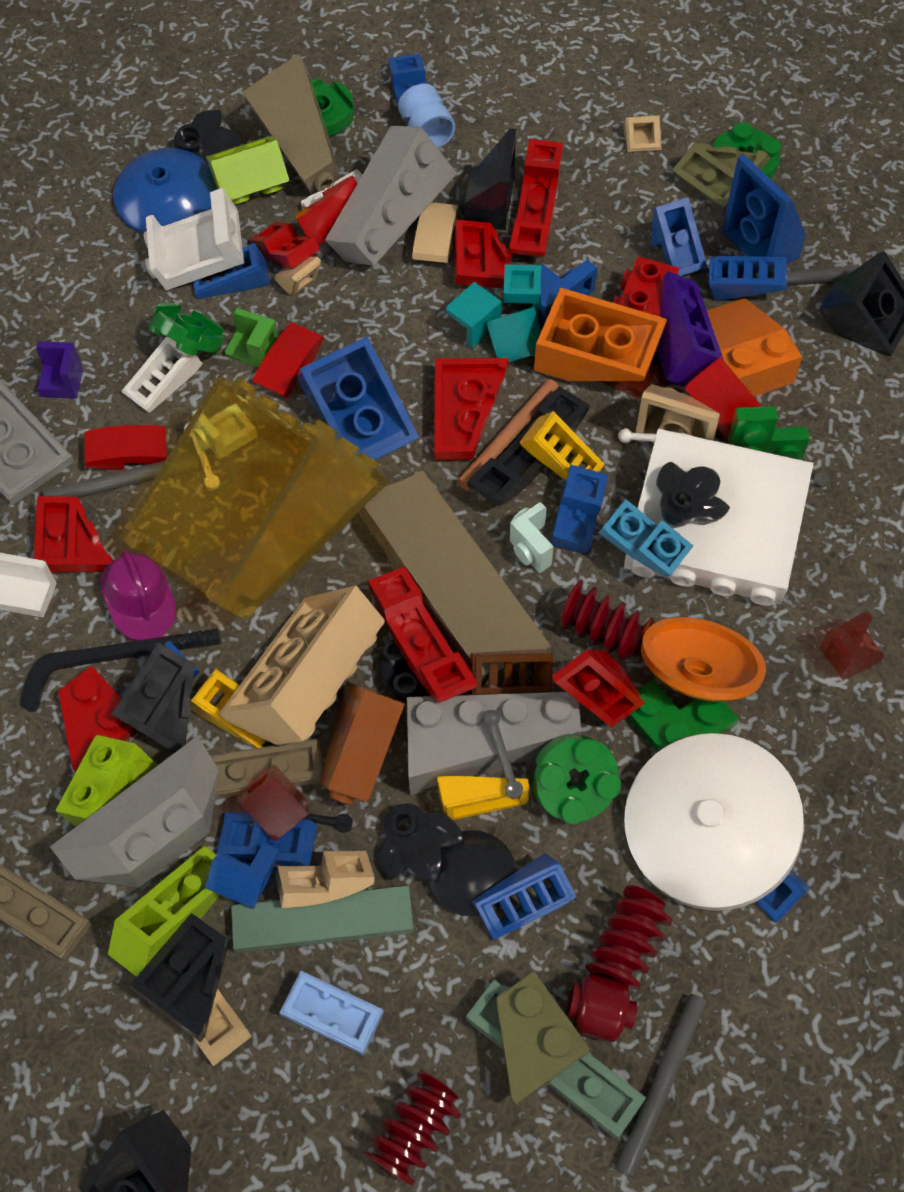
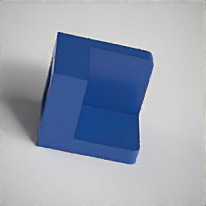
M263 843L252 864L228 854L217 853L212 861L205 888L254 909L270 880L280 849Z

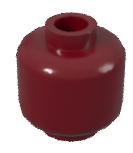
M588 974L582 979L581 983H573L566 1016L569 1020L573 1021V1026L580 1035L607 1042H615L622 1035L624 1028L633 1029L638 1004L636 1001L630 1000V991L626 984L615 979Z

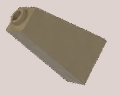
M298 53L242 93L268 134L277 139L280 151L306 189L313 195L316 192L333 186L335 181L339 180L341 176L311 76Z

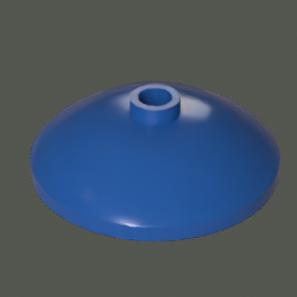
M162 148L146 152L125 166L116 180L113 198L120 218L129 227L144 234L147 231L146 217L154 215L161 226H166L212 209L210 192L217 190L209 165L201 157L183 149Z

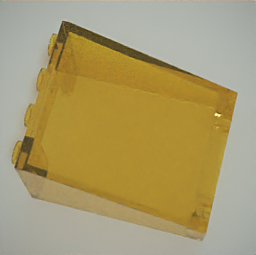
M219 375L118 539L130 547L144 552L152 560L167 567L206 593V597L218 606L246 620L386 486L389 479L377 471L380 465L377 461L362 452L356 455L359 450L356 445L341 436L335 439L338 432L326 423L317 419L313 425L305 422L302 428H300L301 422L283 410L279 414L277 413L280 407L278 404L262 394H259L258 398L255 397L257 389L248 382L237 377L233 383Z

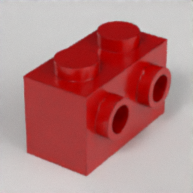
M638 256L633 269H626L620 288V290L624 291L622 297L615 296L613 303L661 317L664 275L668 271L678 275L679 267Z

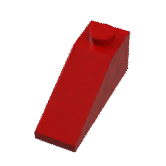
M586 650L552 675L556 684L611 728L645 704L623 666L606 651Z

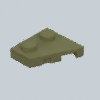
M694 143L672 171L677 178L726 212L737 158L744 154L762 170L770 160L767 152L758 150L757 153L738 151L736 147L723 146L715 148L710 144Z
M534 971L496 998L503 1052L510 1086V1097L513 1105L517 1107L589 1054L590 1048Z

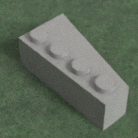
M391 126L325 239L344 261L375 265L457 174L422 127Z

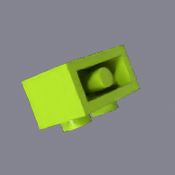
M272 136L206 156L216 188H224L233 204L249 200V194L262 190L263 194L276 192L282 189V183L290 181L278 141Z
M96 735L55 811L77 827L153 770L157 763L135 743Z

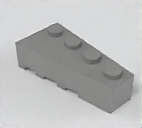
M568 692L460 695L441 703L434 700L432 696L407 697L410 796L437 786L438 776H475L486 772L488 775L503 771L490 726H487L483 721V715L486 711L493 709L500 715L498 726L512 766L523 762L525 764L535 762L542 748L559 736L565 734L580 736L579 701Z

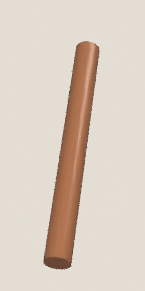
M548 379L461 475L457 480V484L460 487L469 491L470 488L467 487V482L491 457L496 460L536 416L537 409L559 387L554 380Z

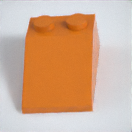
M560 287L536 342L534 371L566 381H644L667 319Z
M746 298L707 310L724 361L753 396L795 382L802 355L785 328Z

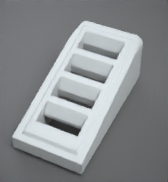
M166 337L121 391L148 413L153 411L195 374L203 364L196 355H189L177 349V342L169 337ZM178 358L179 360L175 364L171 362L173 359ZM164 367L170 370L166 375L160 372ZM153 376L160 380L157 386L149 381ZM142 386L151 392L147 398L137 391Z

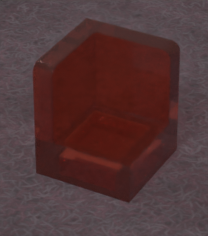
M869 611L829 630L821 644V651L843 681L881 662L884 658L883 653L867 633V629L873 620Z
M275 764L242 792L240 804L275 841L279 840L309 814V802Z

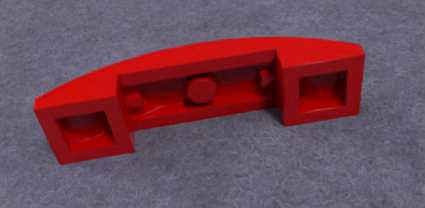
M529 139L517 217L514 220L509 253L545 257L557 194L563 142Z
M405 566L368 580V586L394 641L417 679L434 700L441 703L478 687L477 680L460 653H453L423 605L422 593Z

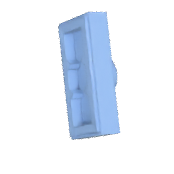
M300 971L279 1013L282 1017L364 1056L384 1011L367 1001Z

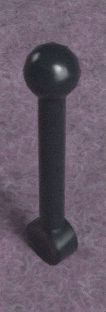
M269 803L264 808V813L271 819H277L278 817L310 819L317 824L335 826L342 833L349 832L353 826V820L347 814H341L334 818L280 809L275 803Z

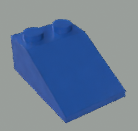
M744 154L739 156L736 162L722 233L745 256L786 257L787 264L800 257L806 236L794 203L787 194Z
M368 336L299 369L298 381L312 408L352 472L420 438Z

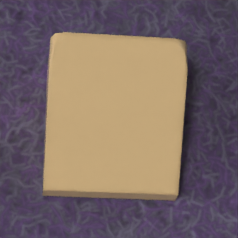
M660 115L625 118L623 129L627 152L662 150Z
M309 257L293 269L285 267L275 275V281L290 296H294L317 278L321 260L318 257Z

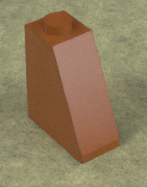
M348 681L346 682L319 781L327 789H330L328 795L330 798L349 805H353L355 798L368 803L402 713L404 703Z

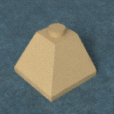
M651 384L642 395L636 433L657 434L658 429H663L713 441L720 414L689 395L680 393L672 388H663Z

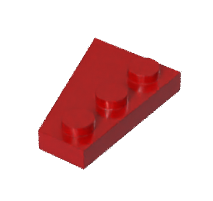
M435 358V460H473L508 370L509 358Z

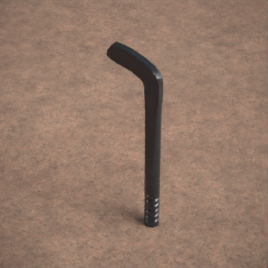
M219 628L43 655L34 663L28 674L21 696V706L29 712L37 711L41 703L45 684L49 676L56 670L150 655L158 642L165 645L170 641L178 650L221 644Z

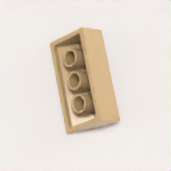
M356 585L304 598L220 711L219 715L224 720L275 745L305 741L315 731V723L323 711L329 708L336 700V692L342 683L356 671V663L364 651L375 643L377 639L376 634L385 622L384 618Z

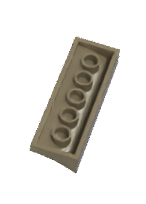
M423 470L393 484L355 493L357 513L395 568L406 567L422 593L423 605L438 629L446 635L447 641L460 653L469 669L471 653L534 649L551 651V645ZM498 662V682L503 680L504 662ZM513 662L512 674L518 671V662ZM482 663L481 686L489 685V663Z

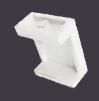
M224 188L210 192L212 209L166 226H161L154 215L146 217L147 231L143 234L149 258L145 260L146 267L150 276L153 279L157 278L166 291L244 264L238 210Z

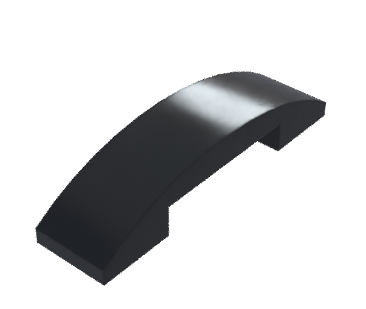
M559 386L537 409L536 419L497 460L491 457L467 482V487L498 507L510 501L524 490L546 467L520 444V441L533 423L540 416L554 411L575 432L589 411L590 404ZM546 434L544 439L546 440L549 435ZM557 442V444L554 446V449L558 451V449L561 447V444Z

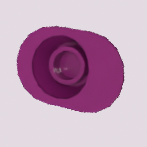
M129 550L124 551L121 557L107 565L100 579L101 591L112 621L118 631L129 639L136 641L161 637L166 634L174 623L176 607L167 579L160 566L147 556L136 553L131 554Z

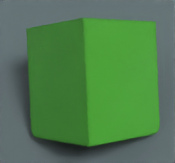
M236 308L232 314L236 332L225 350V355L227 358L259 367L278 338L276 322L274 319Z

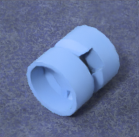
M418 84L406 90L400 97L398 111L407 126L422 127L436 147L448 143L456 130L455 122L446 106L443 105V101L434 86Z

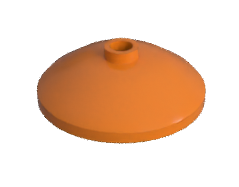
M690 617L663 619L652 624L645 631L641 642V654L651 672L668 687L692 698L712 702L738 700L756 692L761 687L766 674V664L763 656L748 639L728 627L708 620Z

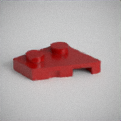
M456 220L454 226L455 284L472 285L475 282L481 287L504 289L505 264L512 265L510 263L511 254L506 246L499 241V235L491 223Z
M37 496L34 559L45 561L51 572H103L113 559L110 554H107L101 544L99 534L94 525L88 521L85 509L78 497Z
M92 665L58 691L71 764L75 773L96 735L127 741L138 732V730L111 715L122 698Z

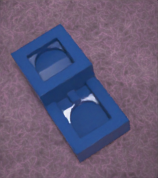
M420 54L388 58L397 108L400 97L406 90L418 84H426L425 68Z
M570 465L550 539L552 545L588 554L592 544L597 516L602 507L608 479L607 474Z
M226 812L217 853L228 854L239 860L253 862L262 844L265 843L280 849L275 865L310 866L317 825L310 819H271L265 813Z

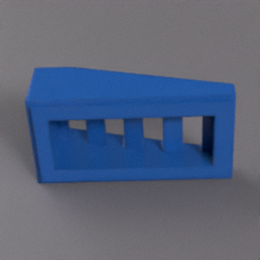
M253 243L242 248L244 264L212 274L211 282L206 283L205 277L193 281L195 296L198 299L255 289L270 284L267 263L257 245ZM225 272V276L220 278L219 273Z
M711 257L709 264V286L714 300L719 301L787 290L786 257ZM768 271H774V278H768ZM759 273V278H753V274Z
M544 853L472 900V903L489 935L495 940L564 906L576 898V894L560 863ZM546 878L549 879L552 885L548 889H546L542 881ZM530 886L533 887L537 895L532 900L526 891V888ZM513 894L516 895L521 905L516 910L509 899V896ZM497 902L500 903L506 915L501 920H499L492 907Z

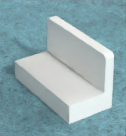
M0 553V610L44 618L57 584L46 562Z

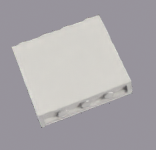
M658 429L638 509L656 524L663 520L694 546L669 577L646 567L627 554L624 568L631 569L635 575L650 578L656 575L669 578L674 584L683 587H691L693 585L707 587L713 593L720 596L737 594L750 597L752 602L759 605L770 606L774 603L781 605L788 589L814 463ZM673 462L686 473L690 469L699 466L714 469L721 481L715 496L730 506L728 513L716 522L695 519L685 526H674L668 523L661 514L660 500L662 493L656 485L657 476L661 468L666 463Z

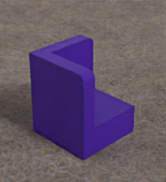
M39 341L36 350L43 364L37 388L40 397L77 399L83 366L74 343Z

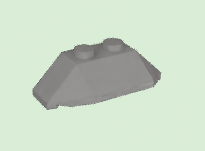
M195 737L51 845L50 848L75 880L140 887L210 833L219 769L201 740Z

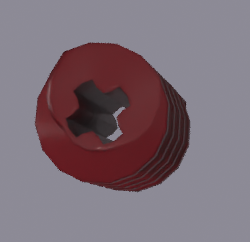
M583 580L578 581L564 604L561 627L568 630L575 625V634L580 638L590 632L589 642L591 644L597 645L604 640V650L611 653L619 647L618 658L622 661L627 660L641 647L644 633L653 624L654 619L651 617L643 625H640L639 610L634 611L627 618L624 616L626 603L621 602L613 610L610 608L611 595L607 594L598 602L596 601L598 589L593 586L586 594L581 593Z
M628 885L625 886L623 891L625 899L618 900L615 910L617 914L610 916L608 920L609 930L603 931L599 938L602 946L595 947L592 951L591 957L595 963H587L585 968L591 974L615 979L626 984L630 989L639 990L642 984L632 976L633 971L643 974L648 973L649 967L640 957L643 955L655 958L657 951L648 941L650 939L663 942L665 935L656 928V925L671 926L673 920L663 911L666 904L659 896L648 889Z
M420 1069L416 1077L423 1088L408 1085L405 1089V1094L412 1104L401 1101L394 1104L393 1109L400 1121L391 1118H384L382 1121V1126L389 1137L386 1138L373 1134L370 1138V1142L377 1154L362 1151L371 1161L394 1179L414 1186L416 1181L408 1168L412 1165L426 1169L428 1166L420 1153L422 1148L436 1153L439 1150L431 1136L433 1132L446 1136L450 1134L449 1128L443 1121L445 1115L458 1120L462 1116L454 1104L456 1099L459 1100V1097L437 1078Z

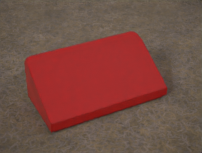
M721 356L693 376L685 385V390L692 398L720 414L717 428L726 439L729 436L736 408L762 407Z

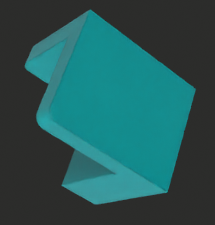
M505 264L503 303H531L539 320L541 265Z
M474 282L446 306V313L467 328V345L473 349L490 334L486 322L501 317L502 301Z
M534 307L486 322L497 358H509V362L535 354L536 342L540 336L541 328Z

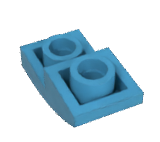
M627 499L624 500L598 532L633 559L666 577L671 576L694 546L663 520L658 524L653 522Z

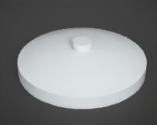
M699 734L683 738L666 746L648 760L640 770L630 788L625 807L624 822L627 842L631 854L644 876L664 895L676 902L696 909L712 911L731 910L762 899L780 885L789 874L797 860L803 841V808L799 792L790 774L767 750L751 741L733 735Z

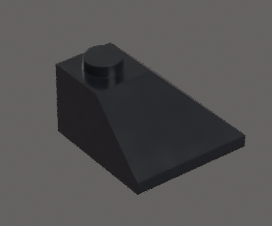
M509 129L469 177L467 191L460 192L459 212L465 213L466 221L491 223L494 229L506 230L515 180L516 129Z
M885 251L880 252L835 283L819 310L837 335L887 357L892 356L904 334V280Z
M163 1109L122 1130L79 1188L82 1192H187L192 1148Z

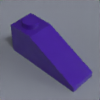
M668 271L664 275L661 317L666 318L667 322L659 341L658 354L666 379L673 384L685 386L693 376L720 356L723 359L697 282Z

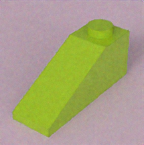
M204 845L120 915L114 922L108 955L137 977L191 913L201 919L220 896V894L205 888L216 853Z

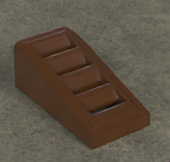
M544 649L471 653L470 671L477 680L478 687L470 690V695L552 692L553 653ZM498 662H504L503 684H498ZM513 662H518L517 683H512ZM527 662H532L531 682H526ZM482 663H489V685L481 686Z

